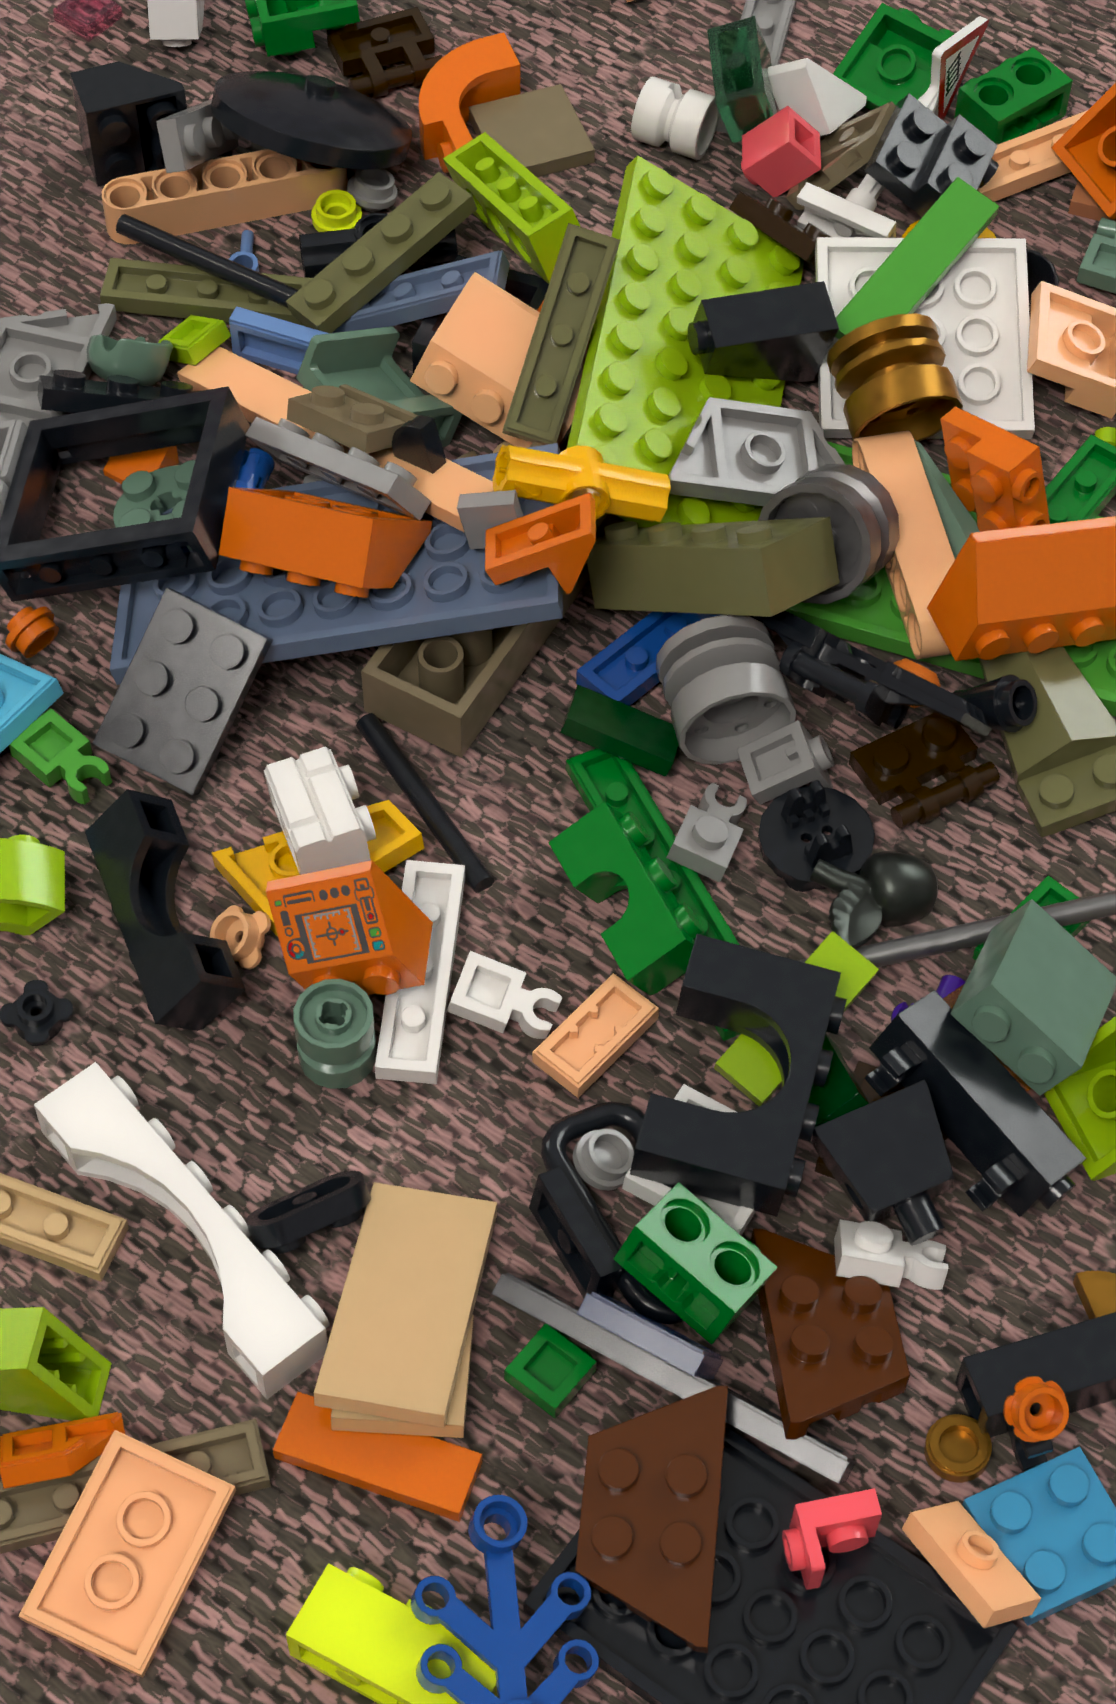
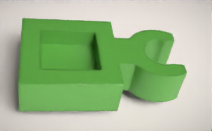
M52 708L36 719L9 745L11 756L49 788L63 778L67 783L70 796L80 804L85 805L90 801L87 787L81 783L84 779L90 777L97 778L105 786L112 783L107 763L99 757L91 756L90 740Z

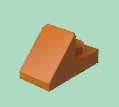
M589 492L487 529L485 535V571L493 583L499 585L548 567L567 595L571 594L596 542L595 499Z

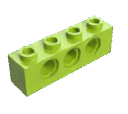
M484 132L443 158L453 181L473 196L477 207L473 214L549 284L568 223L581 226L572 207Z

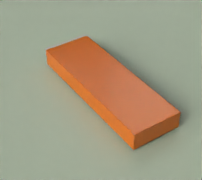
M297 1391L273 1447L275 1459L460 1522L483 1463L481 1453L431 1436L332 1430V1409L315 1406L313 1396Z

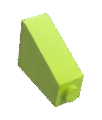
M44 1307L0 1309V1410L69 1421L98 1416L112 1363Z

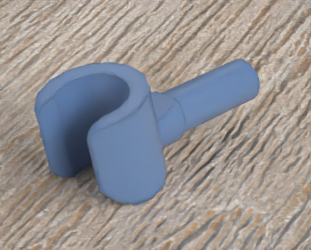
M244 230L241 235L240 251L232 254L229 260L259 272L258 259L253 254L254 233L251 230Z

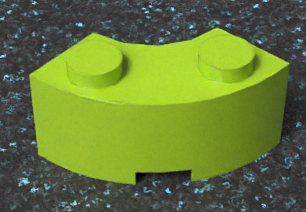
M30 835L0 838V931L23 936L31 935L65 912V851L40 844L37 838Z

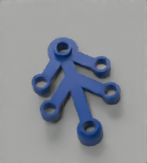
M492 1495L483 1499L476 1507L468 1526V1533L472 1544L477 1550L484 1553L491 1627L456 1597L454 1587L443 1577L429 1576L424 1578L417 1585L411 1598L412 1612L419 1621L429 1625L441 1623L495 1671L497 1696L462 1669L461 1658L452 1647L445 1644H436L426 1649L416 1668L418 1682L428 1692L435 1694L446 1692L459 1704H561L573 1688H580L588 1684L599 1666L598 1653L590 1643L580 1639L570 1640L557 1653L553 1662V1672L529 1697L527 1696L525 1667L566 1620L575 1619L583 1613L591 1599V1588L588 1581L582 1575L575 1572L561 1573L549 1587L544 1603L521 1628L513 1551L518 1547L526 1533L527 1516L523 1507L511 1497ZM487 1523L500 1525L505 1531L506 1538L503 1540L490 1538L484 1531V1525ZM570 1587L575 1590L579 1596V1603L576 1605L565 1604L558 1596V1588ZM426 1591L439 1593L444 1599L445 1607L438 1610L427 1607L423 1602L422 1594ZM576 1654L582 1657L586 1662L587 1671L581 1674L572 1672L565 1663V1656ZM433 1659L443 1660L448 1664L451 1676L445 1679L436 1678L429 1672L428 1661Z

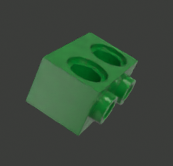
M1032 47L1014 58L1006 59L998 67L978 78L968 80L963 86L959 87L954 118L960 114L998 145L1048 126L1066 116L1073 80Z
M680 1182L635 1225L614 1257V1260L711 1345L754 1300L777 1269V1266L764 1256L755 1244L743 1238L714 1213L706 1202L693 1195Z

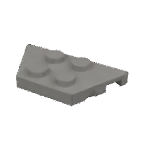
M98 304L99 314L67 318L66 309L47 311L38 316L18 315L0 318V422L12 419L23 420L28 428L32 420L72 414L70 412L41 410L37 396L39 375L53 376V371L72 370L85 374L86 380H88L93 371L87 360L89 339L91 336L100 334L109 337L117 321L114 304Z
M709 397L668 475L671 485L669 494L765 506L778 491L794 483L807 472L827 464L845 463L836 449L825 440L824 431L811 411Z

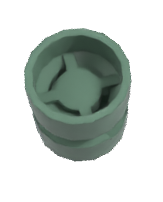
M325 979L310 985L299 995L293 1008L298 1060L305 1076L315 1084L330 1089L348 1088L360 1083L371 1073L377 1055L373 1004L368 994L357 984L343 979Z

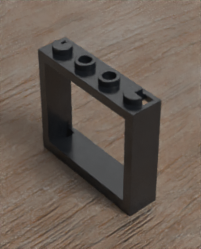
M229 386L30 421L0 519V585L10 600L15 602L216 571L229 487L236 486L247 440L245 435L250 427ZM200 442L181 517L40 540L61 465ZM57 448H67V451H56ZM187 546H190L193 552H190Z

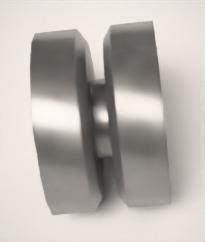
M827 464L809 471L799 477L794 483L778 491L762 508L758 521L830 517L840 583L802 601L803 603L829 604L848 597L863 583L874 577L892 559L899 540V514L890 493L872 474L852 465Z

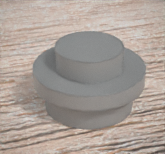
M357 169L347 185V192L355 198L356 204L360 205L361 209L370 212H377L394 205L398 191L394 185L395 179L393 175L386 169Z
M607 1128L593 1130L583 1135L576 1143L573 1150V1163L580 1177L590 1186L600 1190H614L623 1185L625 1175L632 1165L634 1150L630 1141L616 1130Z

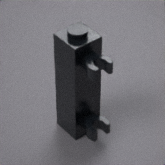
M935 990L897 1014L869 1047L879 1059L881 1065L867 1074L864 1079L880 1097L889 1093L899 1084L906 1088L925 1080L940 1129L983 1177L965 1192L982 1212L1001 1197L1019 1217L1039 1202L1049 1210L1076 1186L1069 1176L1087 1158L988 1048L950 1014L952 1009Z
M1116 1312L963 1357L955 1383L969 1417L977 1420L981 1433H988L990 1438L1009 1433L1012 1449L1022 1472L1047 1462L1046 1454L1053 1451L1051 1439L1033 1443L1025 1442L1014 1434L1013 1425H1009L1005 1421L1003 1413L1005 1399L1009 1395L1014 1394V1387L1017 1382L1025 1377L1038 1376L1043 1382L1051 1380L1062 1388L1068 1403L1069 1414L1115 1400ZM1034 1403L1030 1407L1032 1415L1037 1414L1040 1410L1038 1403Z

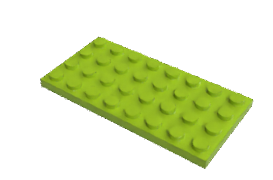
M637 155L626 166L611 236L619 239L620 243L591 332L567 448L577 445L589 446L602 454L604 463L669 475L709 397L781 407L785 380L709 375L704 373L700 356L694 355L691 352L688 342V325L693 322L701 300L800 285L804 259L756 228L748 220L739 217L711 200L705 194L696 191L668 174L665 170ZM669 494L668 509L661 522H651L623 516L618 517L625 521L637 522L638 527H651L668 522L690 525L758 521L764 506Z

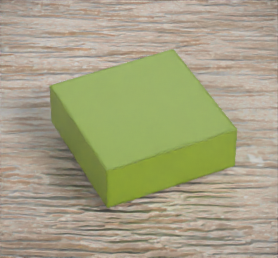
M190 315L161 338L158 343H161L163 340H169L173 345L169 361L195 366L230 338L231 334L223 320Z

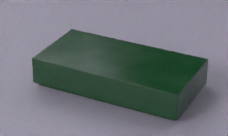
M581 685L576 687L560 731L563 735L662 776H667L679 745L673 724Z

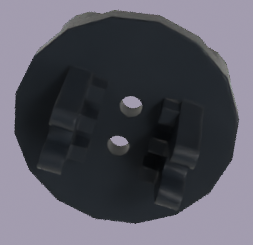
M815 780L807 787L793 788L770 803L761 816L758 844L763 860L777 876L783 878L786 884L795 891L807 892L812 889H826V887L809 880L819 859L842 870L859 875L862 865L872 856L875 832L869 814L854 798L836 789L823 787L819 780ZM823 832H829L830 835H825ZM807 839L810 842L805 843L802 840Z

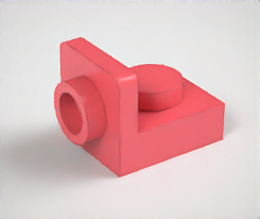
M875 1488L795 1504L789 1526L790 1529L782 1531V1541L788 1567L791 1572L801 1570L806 1590L821 1586L825 1573V1562L821 1547L828 1546L829 1551L832 1553H844L863 1547L869 1542L868 1538L875 1537L882 1516Z

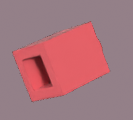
M786 106L742 135L741 168L745 177L753 185H759L772 197L780 196L821 170L820 133L793 109Z

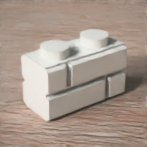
M325 746L300 754L297 760L290 757L266 766L264 775L270 799L300 875L371 860L367 842L376 839V833L366 805L355 808L352 800L359 798V793L349 764L338 767L331 749Z

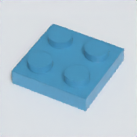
M1080 1446L964 1499L962 1506L986 1534L997 1543L1003 1554L1041 1597L1033 1614L1023 1617L1027 1626L1116 1585V1507Z

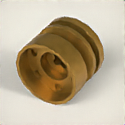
M913 313L897 314L877 319L855 328L840 338L828 351L827 364L830 373L836 378L834 384L836 391L843 399H847L843 412L852 440L860 437L910 431L913 438L919 442L942 430L940 418L955 406L962 409L963 404L953 375L947 367L942 366L946 354L938 342L939 334L935 323L930 317Z

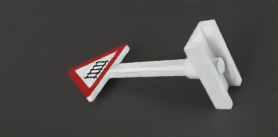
M981 16L937 46L932 53L931 83L926 93L918 101L943 121L988 26L989 20ZM866 174L858 188H853L845 199L806 182L797 196V203L805 206L804 212L797 221V226L805 229L809 222L831 237L896 238V221L873 212L877 207L876 200L885 187L868 174Z

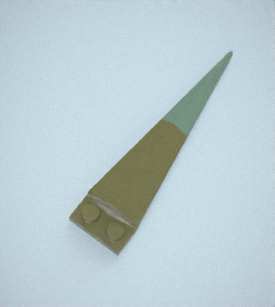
M914 439L954 558L956 559L969 535L980 531L977 523L924 447ZM1064 647L1049 648L1040 653H1030L1027 651L1005 654L991 660L978 658L985 682L1006 675H1015L1020 680L1028 681L1036 692L1037 712L1034 720L1017 732L1000 730L1017 791L1040 836L1045 837L1116 811V722Z

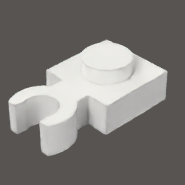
M470 951L447 1012L500 1033L504 1032L508 1020L511 1019L519 1023L520 1028L526 1035L536 1039H545L551 1030L552 1024L537 1018L533 1009L545 1008L548 1011L556 1012L561 1003L562 996L548 988H537L532 991L523 989L521 986L526 972Z
M839 1220L834 1238L836 1276L845 1278L866 1276L875 1280L878 1284L898 1288L901 1279L906 1278L923 1288L943 1289L949 1269L948 1264L942 1263L946 1252V1245L930 1240L910 1245L909 1242L903 1241L902 1231L890 1229L881 1223L874 1221L858 1223Z

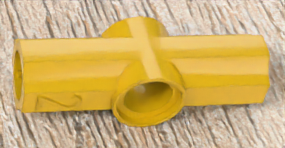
M502 445L495 460V471L492 478L494 492L516 490L518 498L551 504H559L590 492L595 499L596 519L606 513L651 522H661L668 509V497L671 490L667 474L604 463L602 454L595 448L579 445L567 448L559 454L512 445Z

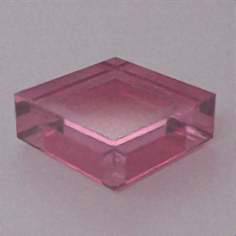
M65 0L53 9L54 20L87 42L93 40L123 17L121 6L112 0Z

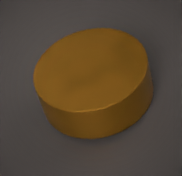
M960 1414L944 1416L937 1420L927 1433L924 1446L925 1458L930 1468L941 1478L957 1483L968 1482L979 1477L987 1468L992 1452L991 1439L988 1433H981L977 1420L969 1416Z

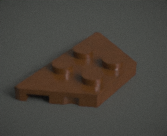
M753 1229L750 1242L755 1244L761 1253L777 1266L775 1272L758 1293L785 1438L798 1439L805 1436L809 1424L833 1414L839 1421L858 1413L865 1404L871 1402L881 1403L904 1393L910 1372L889 1286L878 1284L875 1280L866 1276H854L851 1278L836 1276L834 1255L764 1229Z
M720 1385L588 1436L575 1572L582 1575L590 1586L603 1594H610L626 1604L627 1609L650 1623L651 1621L657 1623L684 1640L688 1647L700 1653H708L728 1404V1386Z

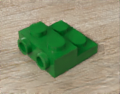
M245 0L255 48L265 46L267 57L280 54L294 55L301 50L315 48L312 31L321 29L335 30L344 27L346 24L360 22L356 0Z
M881 3L833 75L866 95V106L864 107L871 111L891 101L897 105L908 93L918 100L926 93L931 83V64L934 49L955 33L944 28L938 31L922 23L920 18L908 9L899 8L896 10Z

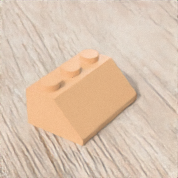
M474 272L429 342L410 381L441 401L453 406L455 410L511 445L529 448L532 442L502 432L540 312ZM589 343L587 344L556 442L559 449L570 434Z

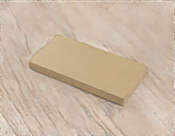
M374 1182L370 1194L371 1200L367 1204L315 1386L314 1405L445 1428L497 1218V1202Z

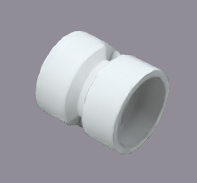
M650 77L642 88L636 102L631 124V135L635 140L656 147L667 141L672 152L700 160L711 144L720 113L719 97L694 89H690L683 95L679 84L657 77Z

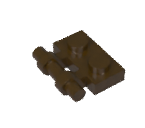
M418 7L345 25L339 29L326 30L327 45L343 77L360 72L363 73V76L348 80L349 88L366 96L371 94L373 99L389 94V89L408 84H413L414 88L422 86L428 72L442 58V55L424 58V55L435 53L434 36ZM401 61H403L405 64L386 70H383L382 68L383 66L398 63Z
M932 713L850 752L849 765L879 805L898 796L902 799L903 803L892 807L890 810L894 823L900 829L916 821L920 824H926L938 818L941 809L960 800L963 803H969L984 794V788L1000 780L999 772L991 761L975 768L965 765L975 760L978 747L960 724H956L936 713ZM941 775L946 780V782L932 789L922 786Z

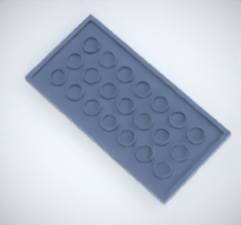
M558 443L528 448L555 454L560 453ZM499 452L450 461L492 481L495 471V460ZM324 480L272 488L274 490H292L405 515ZM518 498L523 516L556 505ZM172 508L166 510L161 515L172 513ZM424 513L421 519L432 521L431 533L394 587L370 589L368 598L334 592L336 582L321 579L320 586L292 583L286 581L288 571L274 568L273 575L245 572L239 570L240 560L221 555L218 558L216 571L121 585L110 672L116 684L120 685L166 588L174 589L273 639L262 663L563 618V588L548 567L535 571L530 575L495 585L485 571V548L470 549L465 532Z

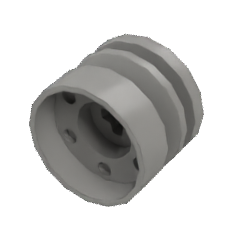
M720 615L704 618L683 627L666 640L658 652L656 671L659 681L663 685L664 697L671 706L670 717L679 747L687 758L702 764L713 765L740 761L737 748L795 722L796 709L787 682L780 673V661L774 651L771 634L764 623L750 616Z

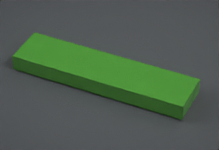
M957 177L838 314L836 320L839 330L835 337L839 340L855 328L877 319L897 314H913L997 216L1000 206Z

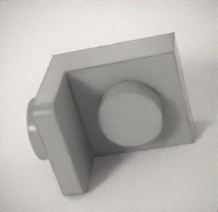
M799 720L737 748L751 794L760 805L781 796L793 788H798L815 780H819L823 787L833 789L827 770L835 766L830 749L821 735L813 738Z

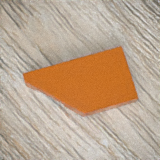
M114 1412L2 1434L0 1436V1475L3 1489L71 1476L103 1453L114 1430L125 1434L122 1413Z

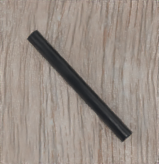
M127 214L121 215L116 225L117 233L286 308L288 306L285 301L298 291V289Z
M369 713L361 717L356 724L357 729L453 863L465 865V879L474 892L479 893L491 887L494 883V878L374 713Z

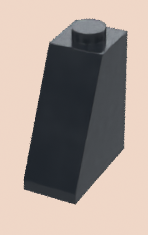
M822 281L701 300L693 322L688 325V342L691 352L694 355L700 356L705 374L807 382L814 380L839 327L825 282Z

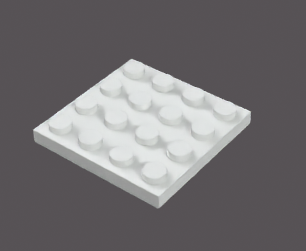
M817 237L815 244L816 282H825L835 317L838 316L904 238ZM977 238L914 313L930 317L936 325L939 334L938 342L946 354L942 366L947 367L953 375L963 404L962 410L1018 437L1032 439L1035 431L1033 380L1032 374L1027 372L1030 316L1026 239ZM836 337L834 338L829 350L838 341ZM827 352L818 370L819 425L824 431V438H852L843 412L847 399H843L836 391L834 385L836 378L830 373L827 364ZM942 430L927 439H944Z

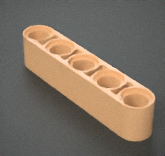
M264 149L211 159L181 172L166 173V168L118 177L109 181L102 189V203L107 233L117 243H139L116 232L118 219L123 214L178 236L312 210L317 198L322 193L329 190H344L347 192V168L307 162Z
M910 431L855 438L852 443L853 466L872 474L890 493L899 514V540L893 557L885 565V569L912 652L917 660L950 655L951 652L934 623L927 606L955 561L914 438Z

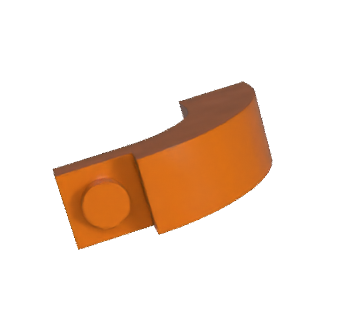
M504 32L470 41L452 50L431 68L422 83L419 93L421 151L424 160L438 157L444 173L449 171L443 158L473 140L465 124L469 120V106L520 94V63Z

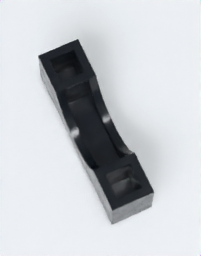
M127 789L85 831L155 1024L199 1031L213 1021L246 989L227 941L185 933L179 923L175 909V883L179 867L189 848V843L172 800Z

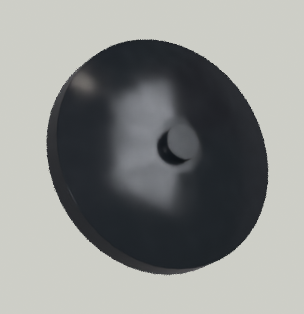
M243 71L227 74L218 79L215 84L211 102V110L214 116L232 132L266 149L316 164L361 170L394 167L404 162L407 158L412 139V130L408 123L383 104L351 88L337 84L328 78L288 72Z

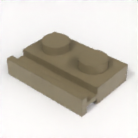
M347 384L340 385L339 388L326 385L316 386L312 388V393L288 398L287 420L311 431L323 434L349 448H358L367 454L391 448L395 431L406 422L418 416Z

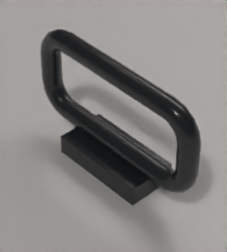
M611 1101L590 1106L561 1118L550 1126L542 1139L541 1157L547 1172L538 1175L529 1209L582 1297L585 1298L587 1293L596 1292L613 1298L615 1289L619 1288L626 1301L637 1313L657 1323L671 1325L685 1322L614 1260L622 1244L566 1153V1146L574 1139L580 1138L590 1131L600 1130L609 1126H617L627 1130L637 1143L645 1114L629 1104Z

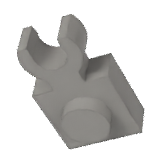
M711 783L707 786L698 808L693 805L690 806L666 858L720 883L744 830L738 827L737 824L747 806V799L740 795L734 806H723L715 798L719 785Z

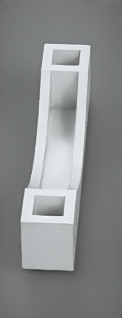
M96 1062L34 1104L42 1133L78 1175L108 1180L142 1193L168 1209L194 1234L211 1259L222 1286L224 1297L223 1333L227 1352L268 1400L324 1357L328 1344L326 1328L330 1326L325 1313L311 1296L305 1295L300 1299L287 1284L290 1281L289 1274L282 1262L272 1251L267 1249L260 1253L248 1239L251 1235L247 1223L239 1212L231 1205H227L222 1209L210 1195L213 1192L212 1185L201 1168L193 1161L184 1165L172 1151L176 1148L175 1143L162 1123L156 1118H152L148 1122L136 1109L139 1103L128 1084L118 1075L110 1079Z

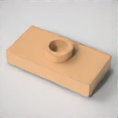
M613 973L532 1052V1062L579 1098L658 1020L659 1008Z
M959 1501L910 1512L902 1530L983 1628L1033 1614L1041 1597L1003 1554L997 1543L986 1534Z

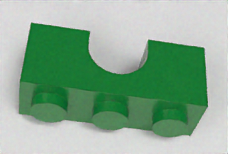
M604 801L548 843L573 887L596 903L603 902L620 890L628 889L629 901L625 913L615 924L602 932L601 936L626 980L651 996L686 973L696 935H701L705 930L693 910L684 902L679 905L671 889L677 886V882L671 871L659 857L656 856L652 859L644 845L650 840V836L639 819L631 811L624 815Z

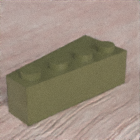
M830 517L690 525L668 522L651 527H638V523L634 521L619 522L604 528L605 535L596 538V542L587 559L595 609L772 617L840 583Z

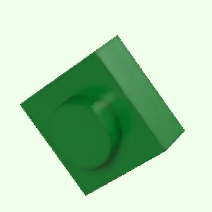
M545 1323L504 1370V1380L556 1419L596 1372L597 1361Z

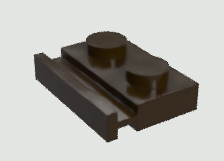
M739 191L729 207L731 211L748 220L756 228L813 265H815L817 237H831L809 222L804 230L792 223L791 220L795 212L772 197L768 199L766 204H763Z

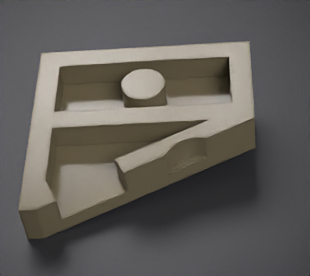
M892 101L842 124L831 134L820 136L821 170L792 187L786 196L795 209L803 210L805 206L797 203V196L806 182L829 191L869 162L896 107Z

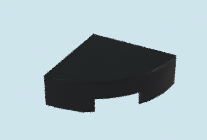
M419 415L395 431L392 438L394 457L432 474L446 463V457L434 418Z

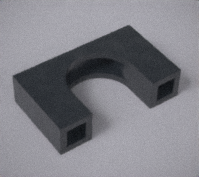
M697 934L681 987L676 1015L732 1030L757 1041L770 1053L776 1062L782 1078V1089L775 1097L762 1106L743 1112H720L651 1093L636 1143L630 1175L662 1183L671 1188L680 1182L693 1194L739 1207L751 1208L754 1211L777 1217L784 1194L796 1197L802 1179L806 1160L795 1158L794 1155L798 1139L811 1141L820 1105L809 1103L808 1100L812 1085L824 1088L829 1072L833 1051L822 1049L826 1032L838 1034L847 999L835 996L841 973Z

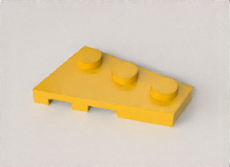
M390 800L366 806L376 833V839L367 842L370 859L384 873L424 849L422 833ZM283 831L262 837L264 845L234 854L232 847L211 852L214 865L255 912L262 911L269 916L271 921L270 929L278 937L266 895L267 882L300 875Z

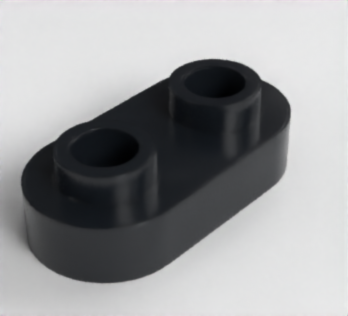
M340 1172L327 1176L258 1208L247 1217L246 1223L256 1248L269 1249L274 1254H283L303 1245L306 1242V1235L326 1226L338 1228L355 1222L363 1215L362 1208L370 1202L371 1196L361 1172Z

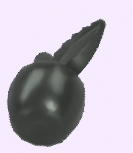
M881 851L873 854L862 865L859 875L842 870L819 859L809 879L839 893L829 909L830 929L853 948L868 942L875 935L880 925L887 927L903 926L924 918L933 910L938 895V881L932 866L922 859L895 851Z

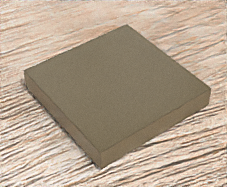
M561 84L469 106V121L477 137L486 132L536 177L595 163V149Z

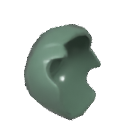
M102 334L90 337L87 346V360L91 369L105 381H107L108 376L122 375L138 379L141 386L153 387L161 380L166 371L173 345L169 340H163L161 343L146 342L144 337H137L135 340L122 338L118 341Z

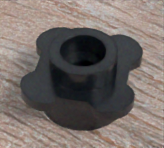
M32 980L25 984L24 993L13 1003H7L0 1009V1020L5 1027H15L18 1035L27 1044L41 1046L60 1032L63 1022H68L72 1018L74 1009L70 1000L66 998L59 999L49 992L46 982ZM35 1009L42 1010V1013L39 1015H31V1012Z

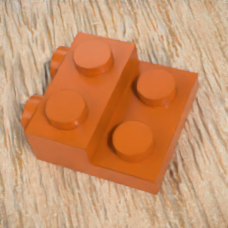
M956 406L940 418L945 444L944 451L947 456L952 489L966 509L976 513L977 526L980 532L1050 524L1039 446Z

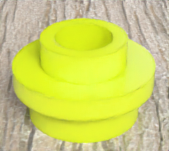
M329 190L317 198L316 204L311 211L312 224L318 232L353 229L358 220L362 218V210L350 193L344 190Z

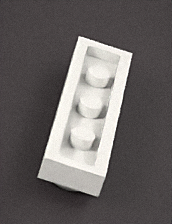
M406 860L402 891L433 922L424 985L399 989L396 993L385 996L375 1062L376 1079L437 1084L465 884V865Z

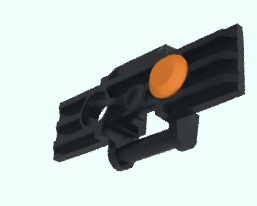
M785 610L772 617L750 616L776 632L787 644L788 647L782 655L779 668L781 673L791 682L822 698L828 694L843 703L848 701L855 703V709L859 713L858 716L879 727L883 722L897 729L904 720L909 707L917 708L922 706L983 736H988L992 729L988 726L983 710L941 688L937 674L916 662L905 658L894 663L889 661L886 663Z

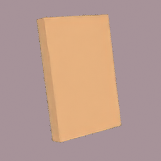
M114 1430L19 1614V1618L143 1678L236 1492L235 1486Z

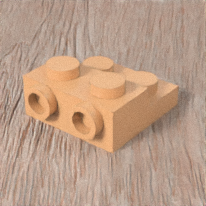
M1041 281L1031 294L1027 372L1064 385V402L1111 419L1116 414V308Z

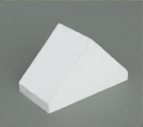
M808 58L768 67L767 79L779 111L789 106L816 129L820 136L831 134L866 106V95Z

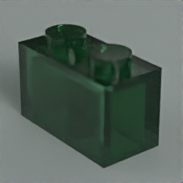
M755 16L707 29L716 106L732 143L742 141V135L778 112L767 72L768 67L772 66L771 56Z

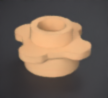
M232 905L215 919L210 930V938L227 941L234 961L239 962L242 968L251 970L261 962V950L264 946L265 934L270 930L271 921L269 916L262 911L248 914L244 913L241 907Z

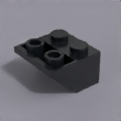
M120 61L70 73L82 148L97 187L103 186L118 177L164 169L165 163L156 121L187 109L185 89L182 83Z

